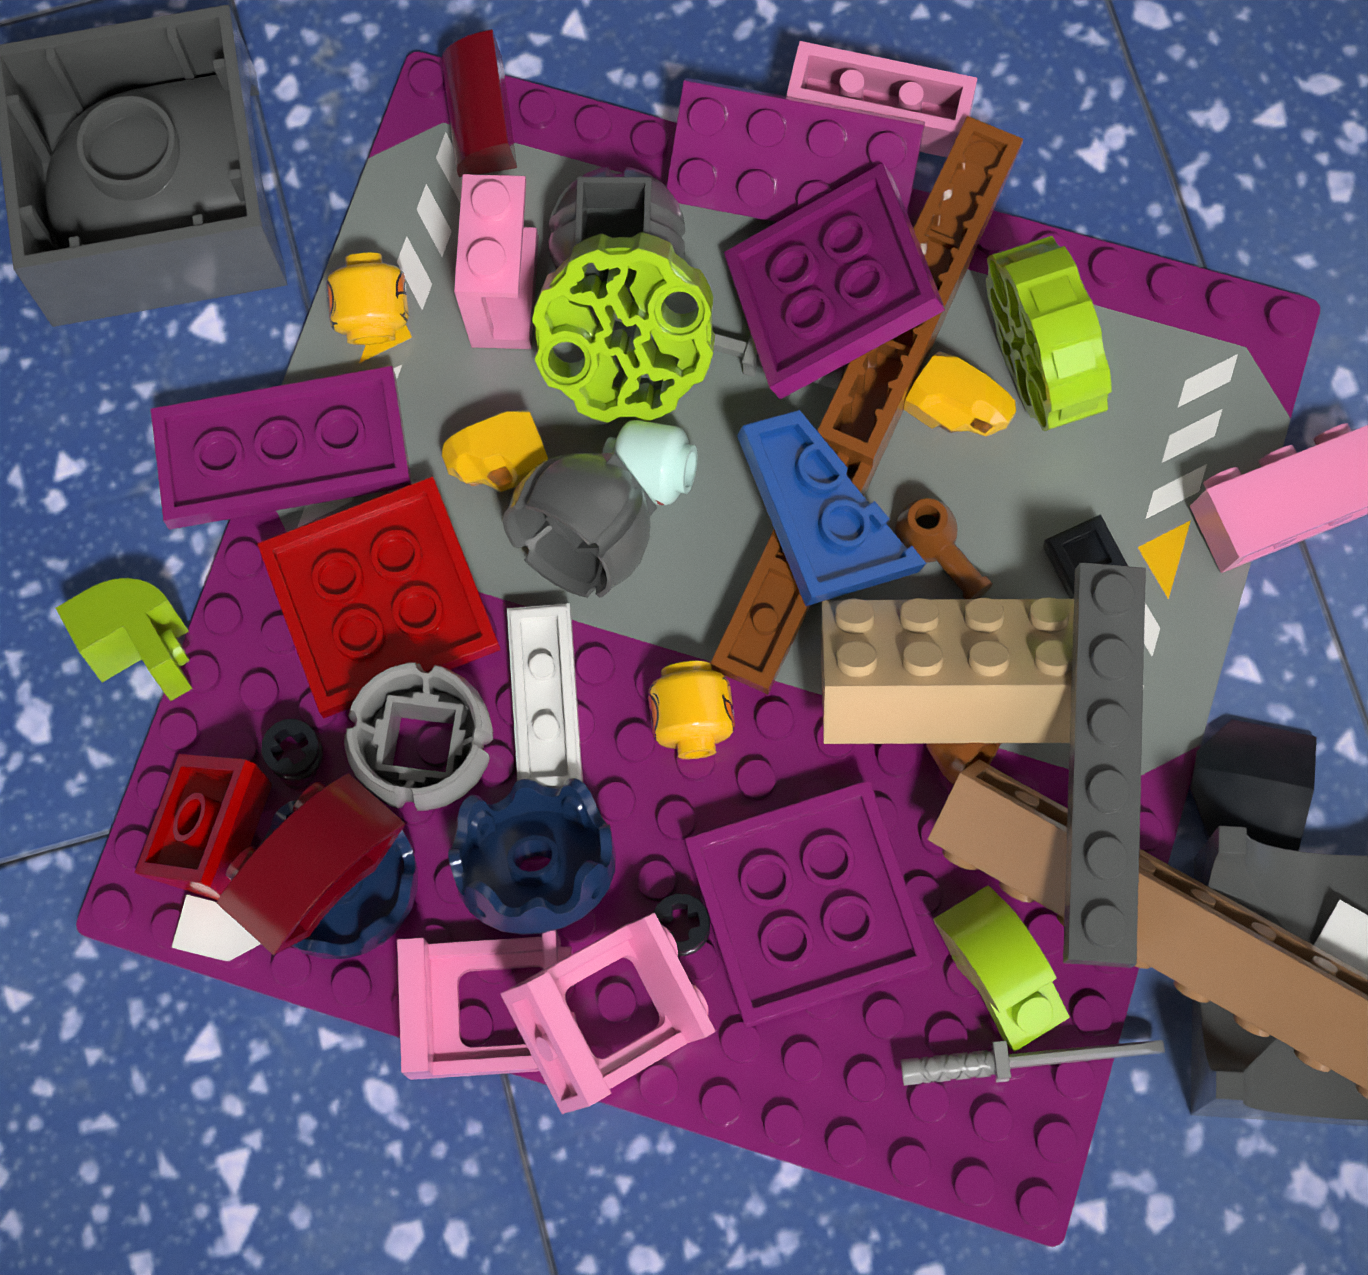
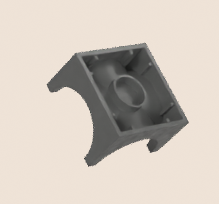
M1219 826L1194 857L1195 880L1312 945L1315 944L1339 900L1368 915V856L1317 854L1281 849L1252 840L1246 835L1245 827ZM1192 999L1191 1115L1368 1126V1099L1357 1091L1356 1083L1333 1070L1322 1072L1306 1065L1294 1054L1293 1047L1271 1035L1269 1037H1261L1248 1032L1235 1022L1233 1013L1212 1001L1202 1003Z

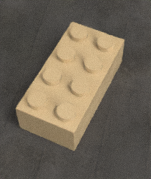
M1047 597L1041 599L977 598L928 600L915 598L911 600L847 599L822 601L821 676L824 744L1070 743L1074 599Z

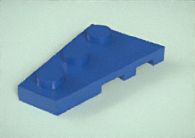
M800 410L742 426L737 435L805 606L918 573L927 564L913 546L907 549L887 525L890 518L876 501L870 504L846 475L847 466Z

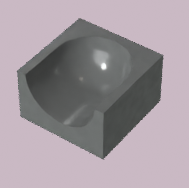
M229 4L0 44V159L13 269L52 327L288 285L285 264L277 244L268 210L255 144L250 96L259 95L257 74Z

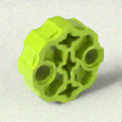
M641 232L631 238H611L607 235L599 234L580 242L573 247L571 255L557 270L547 275L532 317L536 327L537 352L535 362L543 379L549 387L561 390L572 399L579 413L606 423L618 417H638L648 422L676 409L678 400L694 384L703 381L711 363L715 334L712 330L714 297L709 283L701 269L689 266L685 260L675 253L670 242L654 235ZM594 263L599 271L609 268L607 281L601 282L596 274L586 276L588 264ZM629 268L637 271L635 279L629 288L635 299L634 301L624 284ZM674 292H686L694 297L698 305L693 311L680 314L670 310L665 304L664 299ZM588 305H591V306L593 307V309H594V311H595V313H596V315H597V317H598V319H599L598 325H597V323H596V321H595V319H594V317H593V315H592V313H591V311H590ZM616 315L618 320L621 319L626 327L636 324L633 340L631 336L628 337L624 329L613 331ZM651 334H652V336H653V338H654V340H655V342H656V344H657V346H658L659 349H656V347H655V345H654V343H653V341H652V339H651ZM562 342L574 343L581 348L585 357L574 363L564 362L556 356L553 347ZM614 355L617 356L624 370L621 385L618 388L612 386L613 380L619 372V367L613 357ZM648 374L653 382L662 380L661 389L654 390L650 383L640 385L641 376Z
M1048 236L990 255L987 258L989 271L988 277H986V288L996 326L997 339L1006 366L1017 387L1020 400L1030 418H1035L1041 429L1048 431L1106 412L1108 410V393L1112 392L1110 368L1102 342V331L1092 300L1085 290L1077 265L1065 246L1060 247L1053 236Z

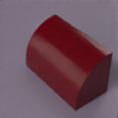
M493 29L468 35L452 43L442 55L456 170L459 177H463V174L478 175L517 168L503 60Z

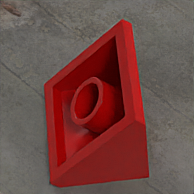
M179 754L134 873L157 882L218 900L231 882L226 876L228 867L242 851L251 845L272 783L255 763L246 759Z

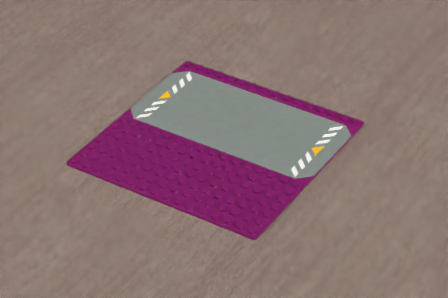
M423 52L409 54L402 68L282 385L393 366L397 379L412 484L432 476L434 477L501 649L451 669L453 672L464 677L478 691L489 711L493 727V740L485 744L483 748L490 757L488 766L474 787L463 797L447 806L428 811H418L413 802H406L401 808L392 807L382 802L406 823L403 831L414 849L418 866V888L412 909L401 928L384 944L366 954L347 959H322L304 954L292 946L273 955L260 944L230 961H223L172 948L186 895L217 902L215 899L157 882L134 873L179 754L246 759L255 763L272 783V787L250 845L256 849L266 836L271 826L272 818L278 809L290 801L297 800L315 782H320L326 787L347 774H350L359 782L348 763L344 745L347 729L354 727V723L348 717L350 709L324 719L319 713L257 543L398 489L230 519L188 628L189 632L186 634L182 644L190 661L182 665L181 669L193 689L172 701L168 699L165 693L162 696L76 922L78 932L86 938L400 1038L398 939L424 938L428 944L542 937V933L521 935L503 932L484 924L471 914L459 897L450 867L448 851L451 849L456 837L458 813L463 801L470 795H478L487 804L498 803L511 792L513 785L518 781L507 608L570 603L583 783L591 792L601 816L607 824H610L616 852V864L610 888L600 903L580 920L556 930L560 938L561 947L572 946V951L575 953L618 928L652 914L657 904L674 894H689L699 899L705 906L685 844L686 838L870 780L933 961V966L930 969L745 1028L710 921V936L706 944L694 954L677 957L691 984L695 985L703 994L708 1005V1017L716 1032L706 1038L685 1044L609 1089L611 1094L598 1102L1047 1247L1060 1245L1066 1236L1114 1058L1010 1069L1011 1078H1009L1008 1082L996 1083L995 1075L993 1074L990 1075L991 1077L976 1078L975 1076L971 1077V1079H951V1081L943 1082L931 1081V1083L922 1082L921 1084L904 1086L901 1059L917 1057L920 1059L926 1056L930 1058L935 1055L945 1054L950 1056V1054L963 1052L969 1054L973 1051L982 1050L989 1052L992 1051L991 1046H993V1042L1004 1041L980 992L958 970L933 919L989 885L1021 919L1049 962L1057 978L1052 982L1070 1018L1015 1052L1007 1045L1008 1054L1119 1044L1139 968L1135 966L1125 968L1063 963L1064 926L1057 920V913L1036 901L1028 903L1017 900L1005 893L999 886L1000 881L978 868L976 870L964 869L944 857L942 854L943 848L930 842L928 837L954 785L941 773L926 747L927 743L824 744L821 676L822 602L810 605L769 695L725 676L731 688L735 729L729 738L715 744L716 753L714 755L699 759L678 758L677 749L661 746L653 737L648 700L650 686L655 680L662 677L661 670L666 666L686 661H705L711 663L774 530L737 435L743 425L800 410L814 428L818 430L837 389L812 382L780 400L769 388L763 369L758 367L755 377L743 374V358L714 350L709 369L703 381L694 384L678 400L675 410L662 417L648 421L682 428L688 437L689 444L696 446L698 458L691 490L687 494L680 493L672 504H655L657 509L650 516L649 542L638 567L630 577L613 587L606 595L600 598L595 594L596 590L588 598L567 592L542 577L524 561L529 552L528 547H513L504 531L503 516L510 506L515 488L499 492L485 484H466L458 478L449 475L442 458L444 442L462 429L506 411L529 410L548 459L564 454H602L609 437L617 438L620 430L627 422L642 419L638 417H618L608 423L592 419L579 413L574 401L561 390L549 387L535 362L537 342L534 323L532 349L471 347L454 292L462 177L458 176L456 170L442 58ZM505 75L517 168L478 175L526 177L524 227L537 228L539 236L535 310L547 275L556 271L548 246V240L551 235L549 219L563 191L577 177L601 167H609L610 171L615 174L622 173L626 167L636 168L649 173L667 188L677 123ZM914 188L908 210V216L913 229L930 195L929 192ZM679 204L685 222V234L682 237L685 242L683 260L689 266L701 269L709 283L714 297L712 330L715 334L748 343L751 332L724 252L777 222ZM588 208L587 239L599 234H604L611 238H631L641 232L644 233V209ZM993 210L923 369L937 352L959 357L988 375L1013 397L1016 403L1015 416L1006 429L985 437L969 431H950L942 425L931 429L904 410L864 497L870 504L876 501L890 518L887 525L894 533L897 518L909 503L918 499L931 498L948 506L957 522L956 546L983 577L987 576L993 583L992 587L981 598L1041 599L1050 597L1070 599L1043 548L1044 540L1100 514L1128 566L1146 568L1139 849L1168 864L1192 779L1196 752L1200 749L1251 565V562L1221 573L1190 505L1206 490L1203 482L1210 477L1233 467H1238L1241 475L1261 468L1258 462L1261 458L1283 448L1320 315V305L1312 298ZM1053 236L1056 243L1060 247L1065 246L1077 265L1085 290L1094 305L1102 331L1105 356L1110 368L1112 392L1108 393V410L1106 412L1043 431L1035 418H1030L1020 400L1012 375L1006 366L997 339L993 313L988 301L986 277H988L989 271L987 258L990 255ZM367 252L380 253L382 255V263L394 265L404 272L409 313L408 321L403 328L395 331V340L374 345L347 343L346 335H342L331 328L326 286L327 278L334 270L346 266L345 257L348 255ZM674 292L664 299L665 304L670 310L680 314L689 313L698 305L694 297L686 292ZM588 305V307H589V309H590V311H591V313H592V315H593V317H594V319H595V321H596V323H597V325H598L599 319H598V317H597V315H596V313H595L593 307H592L591 305ZM615 320L613 331L624 329L628 337L631 336L633 340L636 327H626L622 322ZM651 334V339H652V341H653V343H654L656 349H659L658 346H657V344H656V342H655V340H654V338H653V336H652V334ZM562 342L553 347L556 356L564 362L574 363L585 357L581 348L574 343ZM614 355L613 357L619 367V372L614 378L612 386L618 388L621 385L624 370L617 356ZM849 363L843 365V366H845L844 373H845V371H846V369H847ZM648 374L641 376L640 385L650 383L654 390L661 389L662 380L653 382ZM926 514L916 519L917 524L924 529H932L939 524L938 520L932 515ZM935 561L927 563L918 573L829 600H911L915 598L937 600L964 598L962 597V590L941 565ZM401 717L393 766L446 773L454 724ZM284 719H297L307 723L315 731L323 747V759L318 770L310 777L301 781H287L278 777L265 763L261 753L262 740L266 731L275 723ZM291 736L285 738L280 743V747L284 752L277 755V760L279 761L287 757L293 764L300 762L306 756L301 748L308 745V740L297 743ZM1002 743L999 746L995 757L989 764L990 766L1068 809L1070 743ZM535 856L526 859L519 868L529 872L538 871L547 866L551 860L543 856ZM687 909L674 910L673 921L664 923L663 926L669 932L674 933L675 941L689 940V930L699 927V918L689 919ZM627 958L618 959L577 982L574 986H570L566 991V1003L570 1011L575 1012L576 1023L592 1054L599 1059H604L652 1031L659 1024V1013L634 964ZM529 967L470 971L462 975L459 981L462 1043L470 1048L526 1044L501 993L544 969ZM540 1071L509 1073L547 1086Z

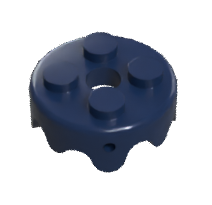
M569 778L562 788L557 789L542 786L529 779H521L513 785L511 792L503 800L492 805L487 804L478 795H470L463 801L459 809L456 837L451 849L448 851L450 867L459 897L469 912L488 926L503 932L521 935L541 934L561 929L586 916L600 903L609 890L616 864V852L610 824H607L601 816L587 786L576 778ZM543 856L551 860L547 866L538 871L529 872L519 868L522 862L531 857Z
M297 800L290 801L278 809L261 844L293 813V806ZM403 829L376 870L359 881L341 897L323 917L309 937L292 945V947L304 954L322 959H347L366 954L384 944L401 928L412 909L418 888V866L414 849Z

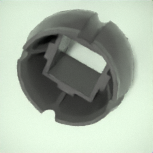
M601 167L577 177L560 195L550 215L549 228L551 235L548 240L550 257L556 270L571 255L573 247L587 239L588 208L644 209V233L670 242L675 253L682 259L684 258L685 242L682 237L685 234V222L678 201L663 183L649 173L636 168L626 167L622 173L615 174L610 171L609 167ZM589 263L585 275L596 274L601 282L607 281L609 268L599 271L594 263ZM629 268L624 284L634 301L635 299L629 288L635 279L637 271Z
M616 453L564 454L543 461L526 474L514 490L510 506L503 516V526L513 547H528L529 552L524 561L542 577L567 592L588 598L596 590L595 594L600 598L606 595L613 587L630 577L641 563L650 538V516L657 509V506Z

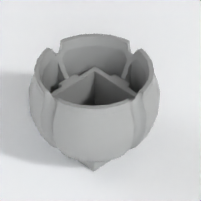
M406 663L391 667L373 677L361 689L350 708L348 717L354 723V727L347 729L344 737L348 763L359 782L377 799L389 806L401 808L406 802H413L418 811H428L447 806L463 797L474 787L488 766L490 757L483 748L485 744L493 740V727L489 711L478 691L464 677L448 668L434 665L432 671L427 673L422 669L421 664ZM401 717L454 724L446 773L393 766Z

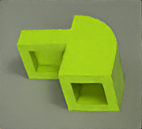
M132 578L112 579L88 588L55 608L79 653L102 683L138 661L143 660L148 671L170 701L193 689L181 669V666L189 662L190 659L177 639L189 631L166 596L154 585Z
M989 885L933 919L958 970L980 992L1003 1040L1007 1041V1045L1014 1052L1070 1018L1052 982L1057 978L1040 947L1013 909Z

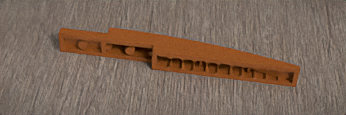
M969 116L966 117L914 226L915 234L945 311L851 361L817 430L847 466L846 475L863 496H865L904 411L905 399L924 367L1023 144V138ZM775 529L710 663L713 671L722 673L767 695L771 691L810 608V605L805 606Z

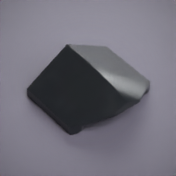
M1231 719L1196 752L1190 786L1204 825L1207 841L1219 826L1245 827L1246 835L1252 840L1272 847L1299 851L1315 787L1317 737Z

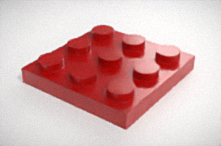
M433 476L257 543L317 708L323 719L350 709L361 689L373 677L391 667L406 663L421 664L422 669L427 673L432 671L434 665L451 670L501 650Z

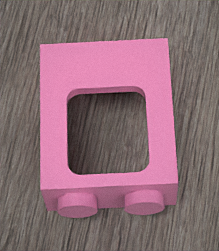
M463 174L454 292L472 348L532 349V317L535 305L539 236L537 228L524 227L527 182L525 176Z
M655 912L618 928L501 993L561 1114L595 1104L610 1095L611 1091L609 1089L685 1044L706 1038L716 1032L708 1017V1005L703 994L695 985L691 984L677 957L678 948L676 941L669 930L660 924ZM620 958H627L634 964L659 1013V1024L647 1034L604 1059H599L592 1054L566 1003L565 994L570 986Z
M556 930L542 933V937L428 944L424 938L397 940L401 1072L407 1078L414 1080L539 1071L526 1044L470 1048L462 1043L459 981L462 975L470 971L529 967L546 969L573 954L572 946L561 947L560 938ZM571 1012L576 1021L575 1012Z

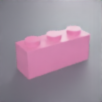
M799 41L786 96L925 122L920 152L948 157L966 117L971 115L977 78Z
M1348 423L1338 425L1315 437L1313 440L1316 446L1298 453L1293 445L1285 446L1261 458L1258 461L1261 468L1241 475L1239 468L1233 467L1204 481L1203 484L1206 490L1190 505V508L1220 572L1224 573L1368 515V425L1354 431L1351 430Z

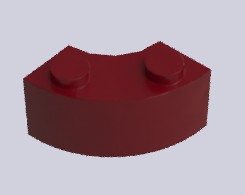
M350 774L337 779L326 787L320 782H315L297 799L293 806V813L258 849L250 846L233 860L226 871V876L231 882L216 903L268 951L275 955L309 937L323 917L341 897L359 881L376 870L406 823Z

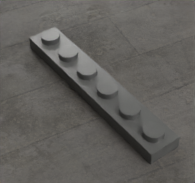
M1079 563L1075 569L1063 963L1131 968L1137 964L1146 568Z

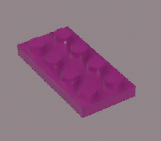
M687 78L683 82L667 189L679 204L778 222L883 163L894 178L908 214L925 122Z
M393 366L151 408L163 521L169 530L401 489L412 484L397 379Z

